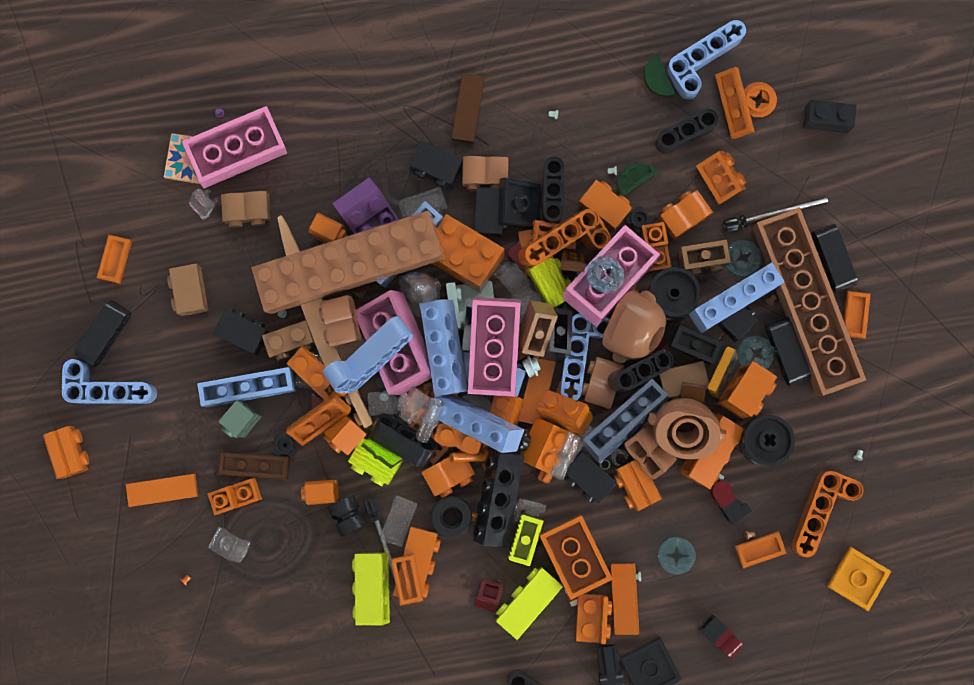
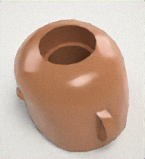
M631 290L618 302L602 340L603 346L613 352L612 357L614 361L625 363L629 360L643 359L652 354L660 343L666 327V316L661 306L656 303L655 296L650 291L638 293Z
M674 399L663 404L657 413H650L648 417V422L654 425L653 432L657 444L669 454L681 459H700L710 456L717 449L720 440L725 439L727 433L726 430L720 428L719 421L713 412L701 402L693 399ZM685 422H691L696 425L692 431L686 433L677 431L678 426Z

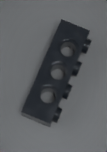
M489 449V454L485 460V476L481 483V499L477 505L478 516L476 525L473 528V541L484 546L508 548L524 456L512 452L501 453L497 450ZM502 471V472H503V475H502L501 479L499 480V474H500V472ZM498 494V500L495 502V497ZM495 517L494 523L491 525V520Z

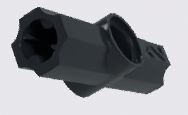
M609 644L597 647L600 672H598L599 684L624 685L617 645Z

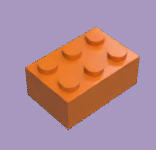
M446 214L436 228L445 259L431 264L481 293L503 260L504 248Z
M754 361L742 365L735 373L716 405L738 419L756 416L764 406L761 402L766 395L769 396L774 391L777 385L774 381L777 376Z
M579 514L540 533L539 536L570 600L613 580L582 515Z

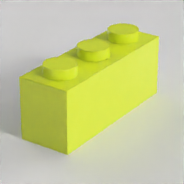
M389 552L355 554V558L352 561V570L355 572V582L352 586V592L355 596V605L353 607L356 625L390 623Z
M542 566L538 570L534 568L526 577L529 581L525 586L519 585L511 594L513 600L508 605L504 603L496 612L498 615L496 622L516 640L520 638L563 588V585Z

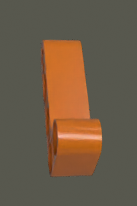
M586 209L572 215L524 246L518 253V260L525 267L538 265L579 238H581L588 250H601L609 243L611 236L598 213L593 209ZM584 215L589 220L588 226L583 223ZM565 227L570 229V237L565 235ZM595 235H598L600 238L599 245L595 243ZM548 238L553 243L552 249H549L546 245ZM536 250L540 252L532 256V259L529 258L531 252Z
M822 471L816 476L792 539L791 548L796 555L807 558L816 553L836 497L851 501L858 500L863 495L861 483L834 471ZM827 475L833 479V484L829 488L824 485V478ZM848 484H852L854 487V493L851 496L846 494ZM818 497H822L825 501L822 509L816 507ZM811 518H814L817 523L813 531H810L807 526ZM805 533L813 535V537L808 538L807 536H803V534ZM805 543L808 549H803L800 547V544Z

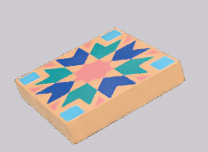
M171 134L164 172L165 179L200 184L182 141L192 136Z

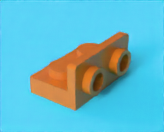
M718 151L696 165L718 204H722L739 192L746 190L744 185L746 184L745 178L740 172H736L733 167L735 164L733 158L728 152L725 154L724 151Z
M582 594L578 596L575 641L606 644V639H610L611 627L607 624V615H611L612 602L608 601L606 595Z

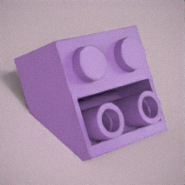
M367 178L332 203L353 234L399 220L379 188L370 178Z

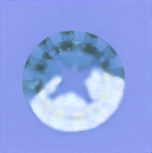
M744 239L735 241L728 247L731 262L727 267L732 273L739 276H747L759 268L762 258L760 249L756 247L754 242ZM740 251H742L743 254L751 253V255L746 259L747 264L744 263V261L735 262V260H737L740 256Z
M600 256L590 263L587 269V278L594 289L606 293L613 292L623 283L625 278L624 268L619 264V260H614L610 256ZM611 268L610 276L612 278L606 276L600 280L603 273L601 269L606 271Z
M761 336L746 338L740 344L737 352L741 365L754 361L765 369L771 366L775 358L774 348L769 340ZM762 347L760 352L762 359L755 358L750 361L753 355L751 349L757 350Z
M673 537L667 539L660 546L658 557L660 565L667 572L679 575L686 573L692 568L696 554L694 547L689 541L684 538ZM676 546L679 549V553L686 555V557L678 559L677 566L674 558L667 556V554L675 552Z

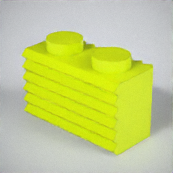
M551 256L538 265L526 268L544 303H550L554 308L565 302L562 296L565 289L571 284L569 278L565 279L562 275L561 264L558 258L554 259Z
M363 438L353 451L348 462L352 464V470L361 475L365 471L372 475L371 481L383 486L384 483L390 484L403 460Z
M522 514L520 515L521 519H519L520 523L517 524L516 536L513 537L512 550L509 551L510 555H508V558L511 561L530 566L544 521Z

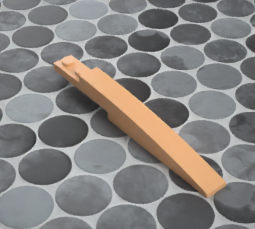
M282 215L277 217L286 256L300 252L286 220ZM321 298L302 304L301 307L323 364L327 367L332 362L343 360L338 349L330 347L324 339L326 324L319 315L321 302L324 301ZM358 389L352 393H347L344 397L348 405L353 404L356 413L353 415L359 426L363 425L365 429L373 426L374 422Z

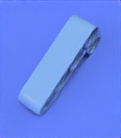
M730 21L670 60L666 73L683 99H694L701 88L702 82L695 71L731 50L742 41L746 33V27L741 21ZM730 32H732V33L737 32V33H738V35H736V34L731 35V36L728 38V40H727V37L729 36ZM715 41L719 43L720 48H713L710 42ZM691 54H699L702 60H694ZM680 65L683 71L676 72L672 66ZM686 83H691V84H693L694 87H695V90H694V91H689V90H687V89L685 88V84H686Z
M580 313L572 317L571 343L574 341L580 342L583 350L580 353H575L571 350V355L564 359L560 394L568 397L564 390L569 389L570 382H565V378L571 381L579 380V383L574 382L573 391L576 392V395H573L572 399L576 401L580 398L582 392L589 338L603 339V334L597 331V327ZM606 317L602 322L608 325L610 319ZM577 319L584 320L586 328L584 330H577L574 327V321ZM568 365H578L580 368L579 374L576 376L570 375L567 371Z
M395 316L377 330L346 361L332 362L322 373L335 392L352 393L359 389L412 339L413 334L399 316Z
M68 360L62 369V397L70 403L149 404L157 397L156 388L152 384L144 382H90L89 366L80 360ZM78 364L80 366V373L74 376L72 370ZM78 387L80 393L74 399L72 397V390ZM101 387L103 391L102 396L96 399L94 395L95 390ZM124 387L126 394L124 398L119 399L117 391L119 388ZM134 391H148V395H134Z

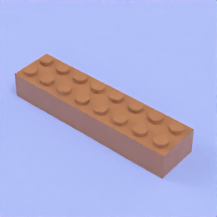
M799 207L757 222L752 227L766 266L773 263L784 280V283L775 288L784 314L791 320L811 372L810 382L816 397L866 381L801 208Z
M425 211L251 268L263 310L273 314L444 260L445 256L433 216L429 211Z

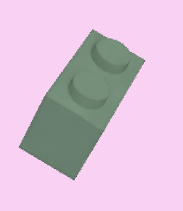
M236 400L218 422L223 425L221 430L231 438H245L262 416L247 403Z

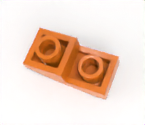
M659 222L641 226L643 240L660 254L648 273L670 268L671 262L667 246L668 239L665 223Z
M256 478L208 493L214 515L262 500Z

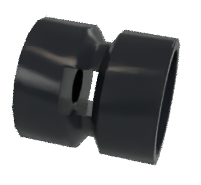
M355 495L327 507L332 519L337 520L336 528L341 537L368 524L363 512H358L359 503Z

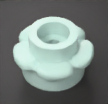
M528 355V358L522 361L529 377L538 376V371L541 370V367L536 357L531 359Z

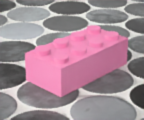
M267 106L182 141L203 188H207L287 154Z
M624 225L585 267L584 272H581L565 289L562 298L595 327H598L617 306L621 298L655 264L660 254Z
M390 290L356 310L357 321L366 341L388 320L395 316H399L413 334L412 339L378 370L388 394L402 395L432 378L427 346L403 292Z
M473 298L468 394L515 397L521 299Z

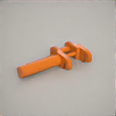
M482 443L481 452L478 454L451 453L450 461H483L482 467L486 471L485 460L489 450L485 447H488V445Z

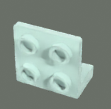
M488 281L481 293L465 284L446 283L448 300H453L458 331H463L466 319L467 298H494L492 282Z

